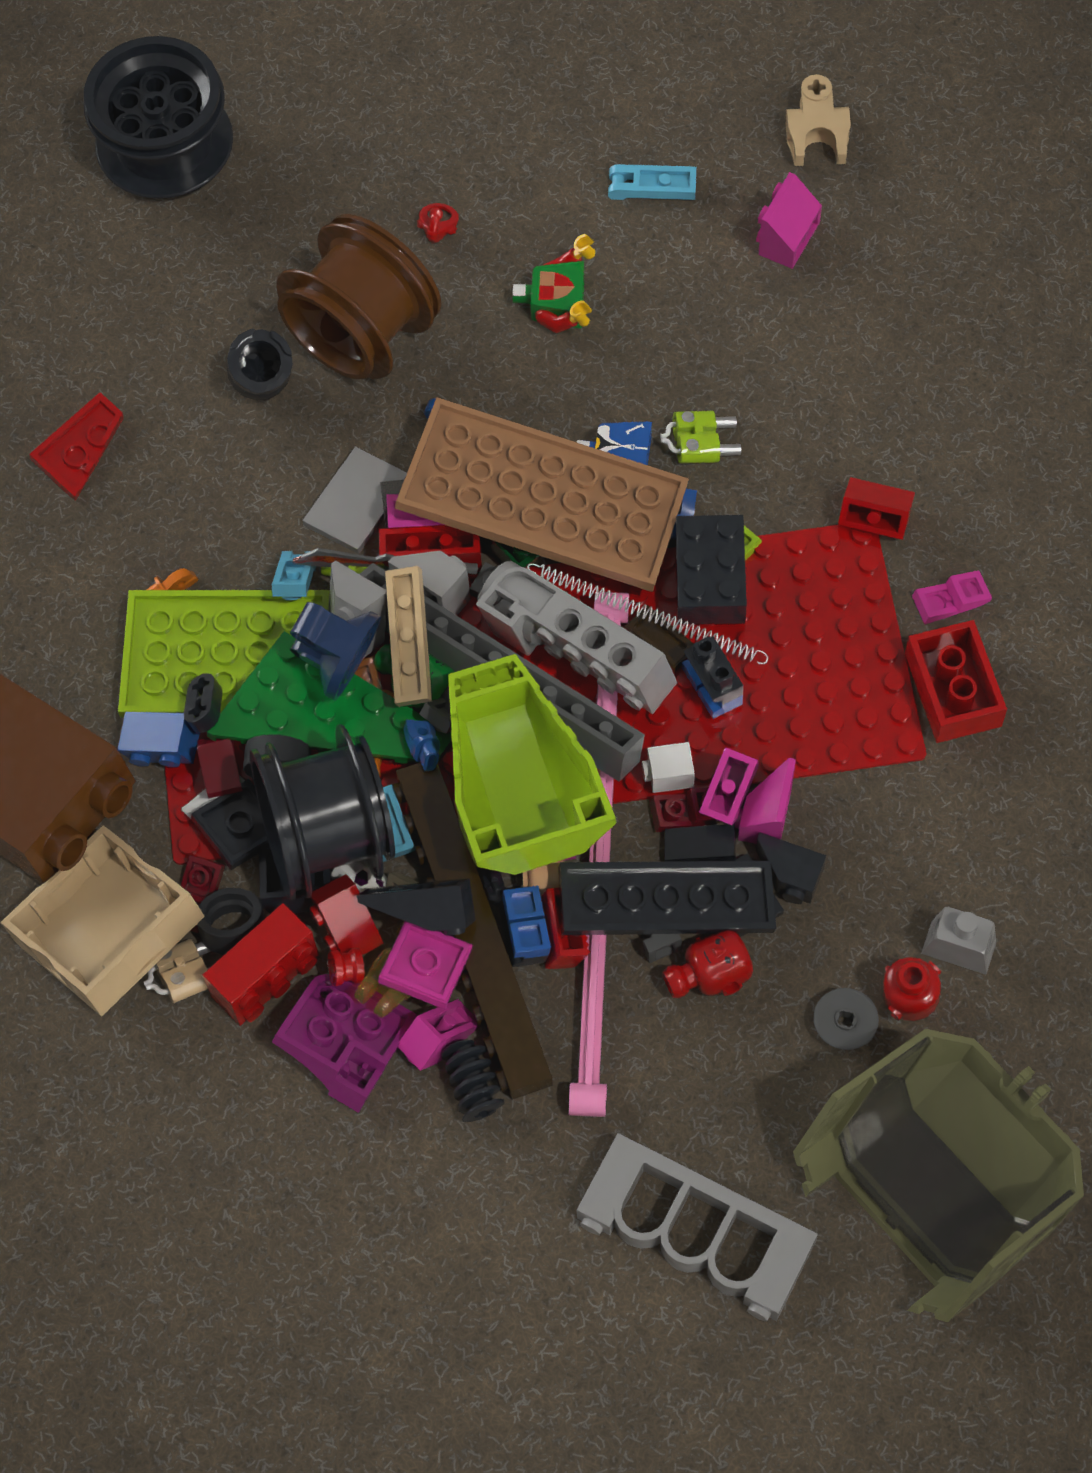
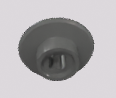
M838 988L826 993L818 1001L814 1010V1025L817 1033L827 1044L838 1049L851 1050L864 1046L873 1038L879 1024L878 1011L872 1000L864 993L851 988ZM842 1016L848 1019L851 1018L853 1020L850 1027L843 1024L840 1025L838 1023L839 1018Z

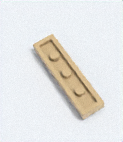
M419 566L385 571L395 704L400 707L432 702L422 569Z

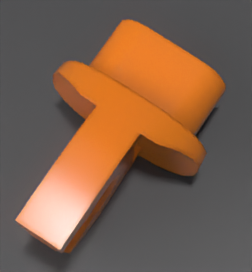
M181 568L170 574L164 581L156 576L154 578L156 583L146 590H185L199 579L193 571Z

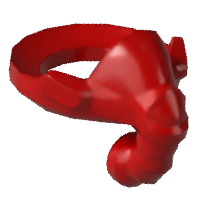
M443 203L429 204L421 209L417 226L424 230L428 241L432 244L437 243L446 234L456 233L459 214L449 205ZM442 210L450 213V219L440 221L443 216Z

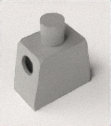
M944 907L931 922L921 954L986 975L997 943L995 924L991 920L976 916L971 912Z

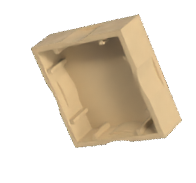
M103 825L87 840L86 851L73 868L67 871L59 870L48 881L37 887L0 923L25 952L102 1017L205 916L188 891L160 869L145 863L131 846Z

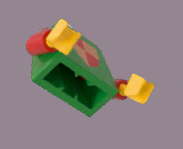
M582 234L576 238L574 248L542 266L534 267L532 285L513 284V303L531 304V320L537 321L540 325L554 333L570 328L587 326L590 319L586 314L591 313L592 309L583 301L585 275L584 261L581 260L582 256L585 259H592L595 256V249L590 246L594 241L588 235Z

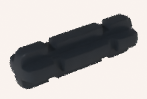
M477 867L487 900H491L493 905H500V902L503 900V890H506L501 872Z

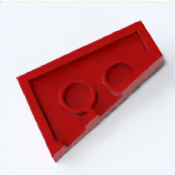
M99 392L29 454L30 460L76 501L124 419L123 413Z

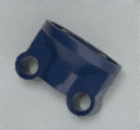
M307 602L290 631V634L295 638L290 651L298 658L320 670L325 696L336 701L344 692L362 662L382 617L370 611L352 619L344 620L318 604Z

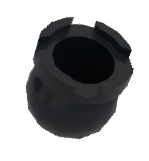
M249 329L239 334L230 346L226 365L228 379L233 388L246 398L253 400L270 399L280 394L288 384L293 365L292 351L286 340L275 331Z

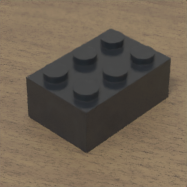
M743 515L676 516L677 620L682 618V624L685 621H688V624H745L747 599Z

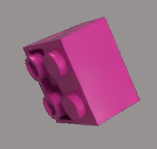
M789 172L783 183L778 182L772 194L771 204L769 207L765 205L762 208L758 217V224H761V228L756 238V242L759 243L760 256L791 269L795 266L818 227L822 209L819 201L793 173Z

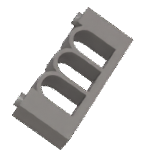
M617 1133L577 1208V1219L582 1221L580 1226L592 1234L600 1235L601 1232L610 1235L615 1227L620 1238L630 1246L644 1249L660 1244L661 1253L665 1260L676 1270L689 1273L698 1272L707 1267L708 1277L715 1288L723 1294L733 1297L744 1296L743 1304L749 1307L747 1312L762 1321H768L769 1317L775 1321L778 1320L818 1236L817 1233L619 1133ZM643 1172L679 1189L662 1224L657 1229L647 1233L633 1231L625 1224L622 1218L623 1210ZM689 1195L727 1213L709 1248L704 1253L694 1257H686L673 1250L668 1239L670 1231ZM736 1218L774 1237L758 1270L752 1277L744 1281L727 1279L720 1274L715 1263L716 1256Z

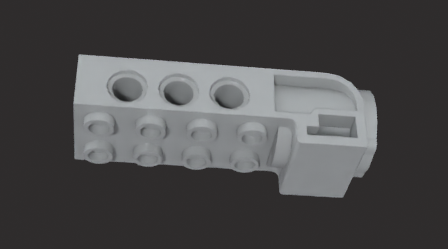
M507 561L499 565L490 574L477 597L478 602L476 605L495 636L527 656L531 654L537 645H545L544 649L551 656L558 660L562 657L571 662L570 665L576 672L584 677L588 674L598 679L597 683L604 690L611 694L617 691L624 696L623 699L628 705L638 711L643 708L653 714L677 684V680L663 652L535 572L521 567L513 561ZM498 596L502 597L503 599L494 606L493 604Z

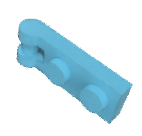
M617 164L609 169V179L612 181V184L608 187V197L610 199L695 200L696 167ZM633 180V183H625V181Z
M282 551L272 582V597H282L285 600H297L301 597H306L313 572L316 571V566L296 565L292 561L293 559H317V556L301 558L302 554H293V551Z

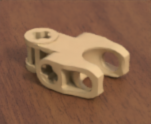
M810 75L802 82L800 109H786L787 144L792 153L794 166H804L805 148L815 142H824L830 145L835 152L836 164H846L847 145L851 128L849 107H834L832 84L827 77L822 75Z

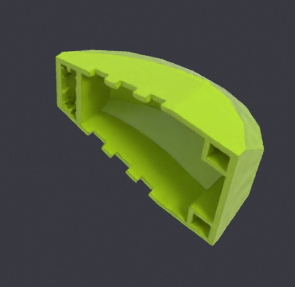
M516 654L448 674L455 803L460 828L476 866L516 875L585 853L616 824V817L592 756L577 741L575 733L569 726H566L558 715L555 706L540 691V686Z

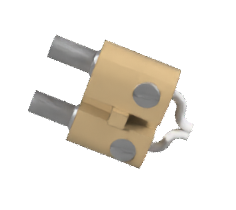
M192 939L176 944L148 971V980L144 981L146 989H154L161 995L168 994L172 1003L207 990L208 987L202 974L209 968L206 967L199 956L210 952V950L202 942L194 944ZM155 970L162 984L165 985V989H161L156 984H151L154 979L153 972Z

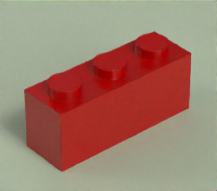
M447 525L379 529V556L385 553L402 556L442 551L449 557L452 555L458 557L463 562L478 563L477 572H480L482 568L481 538L478 535Z

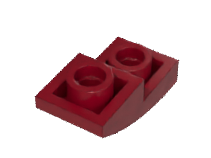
M690 788L686 794L653 795L649 800L655 832H665L667 828L696 827L722 823L699 813L708 788Z
M189 855L181 887L191 894L199 906L204 898L218 891L226 865L195 855ZM195 925L190 931L199 933L198 926Z

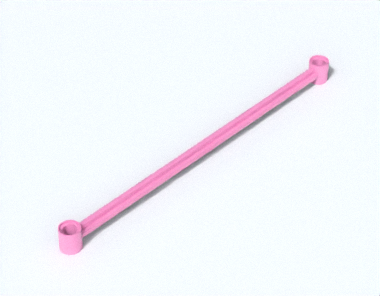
M601 592L594 602V610L620 626L621 623H628L629 608L625 612L626 601L619 610L620 599L615 607H613L614 595L609 605H607V594L601 603ZM616 593V600L622 595V603L628 597L629 605V593ZM598 684L597 705L617 717L618 692L614 691L611 694ZM597 768L611 807H613L614 778ZM611 829L589 848V862H610ZM586 935L588 937L586 942L590 944L587 949L591 952L584 958L578 1083H570L569 1116L606 1117L607 1084H600L606 935Z

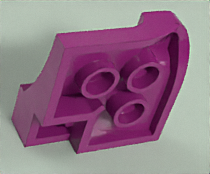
M323 974L314 977L275 1034L272 1043L308 1068L329 1090V1096L359 1113L398 1049L399 1041L415 1020L417 1014L364 983L354 984L352 981H346L341 986H333L329 974Z

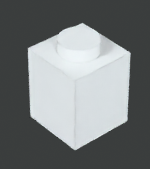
M689 742L648 748V760L642 761L644 781H651L653 793L694 788L695 773Z

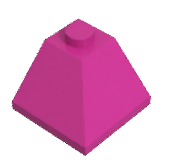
M788 758L746 796L744 809L740 808L734 821L735 828L739 829V841L757 844L760 832L778 839L782 838L793 785L796 759Z

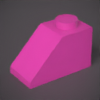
M725 747L699 813L732 826L758 769V760Z
M457 999L448 1003L445 1010L437 1007L418 1015L399 1041L398 1048L406 1055L408 1061L421 1071L439 1063L442 1060L441 1052L443 1049L453 1043L465 1040L480 1026H478L475 1016Z

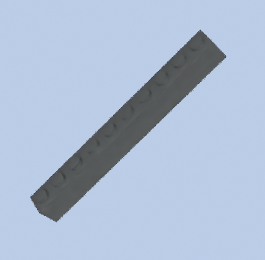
M372 563L360 573L363 577L386 589L385 570ZM424 595L428 653L450 666L454 672L516 654ZM387 603L385 632L390 635ZM516 654L540 686V691L555 706L560 718L575 733L577 741L592 756L596 767L618 782L623 779L640 762L645 734Z

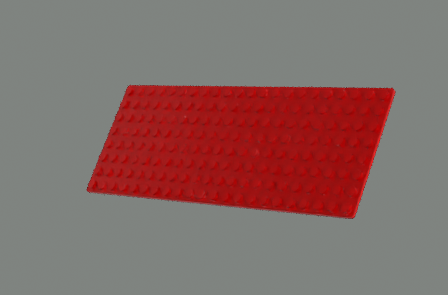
M832 525L757 536L762 540V543L745 560L747 599L745 624H694V630L697 626H700V632L703 628H706V635L711 630L712 637L715 633H718V639L721 635H724V641L729 637L730 644L733 640H736V646L739 642L742 643V648L747 644L748 651L751 647L754 648V653L756 650L763 651L768 656L767 663H757V661L764 663L767 660L766 655L757 651L750 662L752 649L744 660L746 647L740 657H738L740 645L732 655L734 642L726 653L728 640L726 641L722 651L743 684V705L712 719L698 696V691H695L681 667L674 673L677 684L653 714L643 708L640 711L632 708L624 701V696L618 693L617 717L645 734L640 762L619 782L614 779L613 804L651 799L653 795L686 794L690 789L652 792L651 781H644L642 761L648 760L649 747L689 742L695 773L694 788H709L725 747L758 760L759 766L752 784L762 783L788 758L796 759L793 779L922 761L925 759L926 748L879 534L842 525ZM676 547L666 549L653 592L564 563L544 566L543 574L550 566L549 577L553 570L556 569L555 579L560 571H562L561 581L568 573L567 584L572 576L575 577L574 584L580 578V586L584 581L587 582L585 591L589 584L592 583V591L598 585V592L604 588V592L610 590V592L629 593V603L634 599V607L638 602H640V610L645 604L646 606H652L653 610L658 609L659 615L664 611V619L667 614H670V621L676 616V623L678 622ZM529 567L531 571L541 576L543 567ZM548 571L546 572L545 576L543 577V578L546 579V580H547ZM553 573L552 577H551L550 580H549V582H551L552 584H553L554 573ZM559 575L554 583L555 586L594 609L597 588L591 598H589L590 587L583 596L584 585L580 592L577 593L578 581L575 588L571 591V580L565 589L566 578L562 585L559 586ZM468 576L469 588L474 582L475 576ZM470 595L471 600L457 615L459 618L597 704L598 679L590 674L586 677L582 676L571 667V662L562 657L558 660L551 656L544 649L545 645L543 644L537 645L531 654L527 656L493 634L476 605L478 602L477 598ZM633 602L629 607L628 622L637 615L638 606L633 614H630ZM621 623V627L624 628L627 623ZM686 624L684 625L681 631L683 635L685 633ZM692 625L685 637H687L692 643H696L703 639L704 631L702 632L698 640H696L698 629L694 633L693 637L690 638L693 627ZM385 632L384 643L363 659L372 656L375 658L383 645L390 644V635ZM721 638L720 641L718 642V645H719L720 647H721V643H722V638ZM378 672L382 688L393 692L390 687L392 676ZM207 731L200 733L198 740L208 738ZM233 740L239 775L244 780L249 779L254 785L253 778L246 775L243 770L246 744ZM196 749L194 764L180 763L179 767L165 766L173 860L177 865L187 864L189 855H195L211 861L222 859L194 822L182 811V807L206 788ZM311 751V755L318 754V751ZM384 758L380 765L382 786L385 787L398 783L396 770L417 763L395 762V759ZM441 759L438 765L458 817L455 803V781L443 768ZM405 802L399 804L402 814H408Z

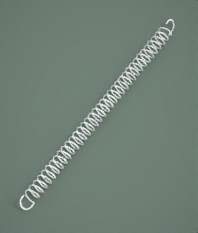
M529 564L527 566L528 569L530 565L543 567L541 577H544L546 572L548 571L547 581L550 580L554 573L553 584L557 581L560 575L559 586L562 585L564 579L566 578L565 589L568 587L569 583L572 580L571 591L575 588L577 582L579 581L577 593L580 592L582 586L584 585V596L590 587L589 598H591L592 594L597 588L595 600H597L600 593L602 592V603L608 594L607 605H609L610 601L615 595L613 607H615L618 600L620 599V604L618 608L619 610L622 608L623 604L626 601L625 612H627L628 608L633 602L630 614L632 615L636 607L638 606V611L636 615L638 617L642 609L644 608L642 619H645L647 613L651 609L648 620L649 622L651 621L652 617L657 611L654 623L656 624L660 616L662 615L660 626L664 624L665 620L669 616L666 626L667 629L669 628L670 624L675 618L672 631L675 630L678 623L680 622V627L678 633H680L684 625L686 624L684 636L687 635L689 629L693 625L690 638L693 637L697 629L698 634L696 640L699 639L703 631V639L706 638L709 635V633L710 637H712L711 630L706 635V628H703L700 632V626H697L694 630V623H692L688 628V621H685V623L682 626V618L679 619L676 623V616H674L670 621V614H667V616L664 619V611L661 612L658 616V609H656L652 614V606L649 607L647 612L646 604L643 605L640 610V602H638L634 607V599L628 605V597H626L622 603V595H620L616 600V592L610 598V590H608L605 596L603 597L604 588H602L598 593V585L592 591L593 584L590 583L585 591L587 582L584 581L580 586V578L577 579V581L574 584L575 577L572 576L567 584L569 576L568 573L564 576L563 580L561 581L562 571L559 572L558 576L555 579L557 570L554 569L549 577L550 566L546 569L544 574V564H542L541 566L536 564ZM715 633V634L713 635V637H715V635H716V642H717V643H718V642L720 641V639L722 638V643H721V647H720L721 650H722V648L724 647L726 641L728 640V645H727L726 653L729 651V649H730L731 645L733 644V642H734V647H733L732 655L735 653L736 649H737L738 646L740 645V650H739V654H738V657H740L742 651H743L744 648L746 647V652H745L744 660H745L746 657L748 656V654H749V652L751 651V649H752V654H751L750 662L753 660V658H754L755 654L757 653V651L764 653L763 651H760V650H756L755 653H754V648H753V647H751V648L749 649V651H748V645L746 644V645L742 648V643H741V642H739L738 645L736 646V640H733V641L731 642V644H730V638L728 637V638L724 641V635H721L719 639H718V633ZM764 653V654L766 655V657H767V660H766L764 663H760V662H758V661H757V663H759V664H765V663H767V661H768V656H767V654Z

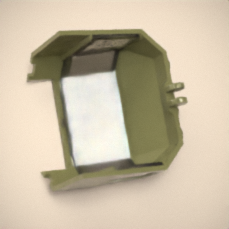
M924 1029L834 1092L793 1153L796 1165L803 1167L807 1181L802 1183L805 1198L835 1176L935 1286L911 1305L907 1311L920 1314L925 1310L934 1313L935 1319L949 1322L1049 1236L1082 1199L1084 1191L1080 1149L1039 1106L1052 1089L1045 1083L1037 1087L1032 1092V1095L1029 1096L1022 1089L1035 1073L1029 1066L1013 1079L975 1039L930 1029Z

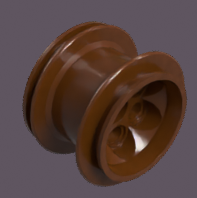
M342 214L335 217L331 223L324 225L319 230L317 242L322 260L311 272L287 269L278 275L276 280V289L279 297L277 303L278 310L283 322L295 339L322 364L348 378L381 379L387 377L393 369V357L388 343L400 330L408 333H423L429 330L434 318L441 310V297L436 283L417 256L398 238L368 219L351 214Z

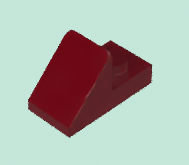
M210 738L197 740V751L208 799L242 791L233 740L216 738V741Z

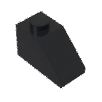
M760 832L757 838L756 852L761 861H771L772 883L777 893L783 894L782 896L785 900L794 904H802L803 902L811 904L825 867L826 855Z

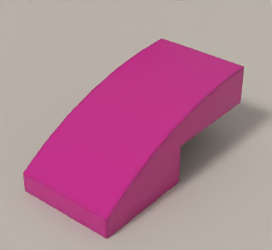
M979 570L950 576L946 583L916 589L912 595L924 624L980 607L992 599Z

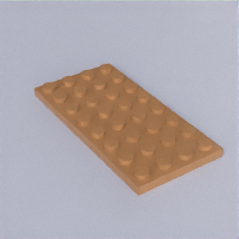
M437 397L396 500L395 509L653 592L689 479Z

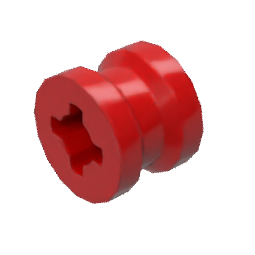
M351 948L347 953H341L338 950L329 951L328 971L333 986H341L346 981H352L354 984L363 983L365 975L364 961L359 948Z

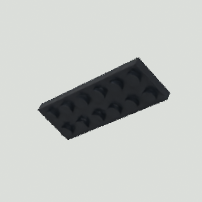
M771 861L560 862L558 866L562 935L715 934L727 930L736 933H774L776 930Z

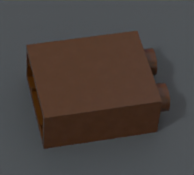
M0 674V855L44 884L59 870H70L81 860L87 848L88 836L105 817L113 818L125 809L132 796V785L136 780L115 746Z

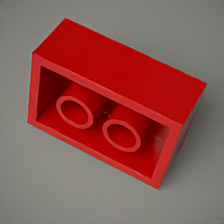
M974 620L908 636L905 657L936 743L1002 727L1007 707Z
M282 903L203 973L202 976L211 997L241 1026L246 1020L252 1022L257 1019L264 1010L263 1005L273 996L275 998L281 997L289 989L290 981L297 974L301 973L303 975L309 972L317 962L316 957L319 956L312 931Z

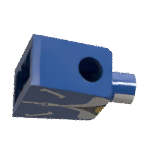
M652 422L602 423L598 426L596 442L577 440V443L648 465L652 439Z

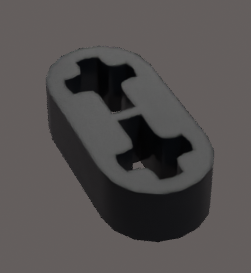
M209 673L201 674L194 678L187 689L184 719L197 733H203L213 728L220 717L223 690L214 676Z

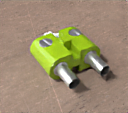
M714 411L674 412L673 420L667 425L666 432L660 434L661 443H667L669 449L677 454L679 464L714 463L720 461V456L741 455V444H720L719 435L716 433V428H736V416L715 417ZM672 427L674 440L677 441L676 448L673 446V443L669 439H667V437L671 433Z

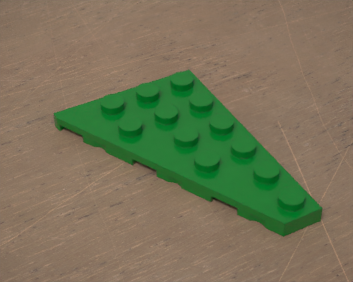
M284 631L220 713L216 725L207 731V737L213 741H216V738L241 741V744H246L249 739L260 735L291 736L307 743L310 749L318 750V753L337 749L335 730L338 724H342L347 729L353 744H355L356 736H364L373 757L395 759V762L419 763L410 753L403 729L406 720H427L408 706L399 707L395 704V699L355 674L336 701L328 698L324 694L320 670L298 658L290 651L295 638ZM436 731V736L440 741L438 764L452 746L451 732L445 734Z

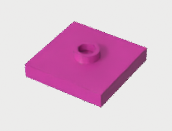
M405 921L379 975L378 983L445 1010L473 945L452 936L444 935L442 932L430 931Z

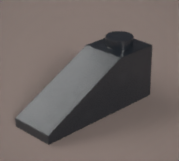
M470 878L367 888L357 895V900L360 904L430 931L444 930V935L464 933L465 928L476 920Z

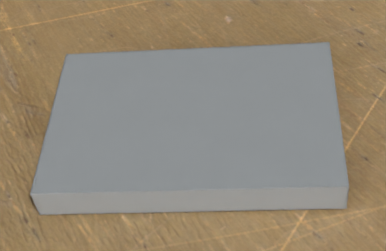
M355 446L302 520L303 526L360 554L387 515V494L400 493L407 473Z

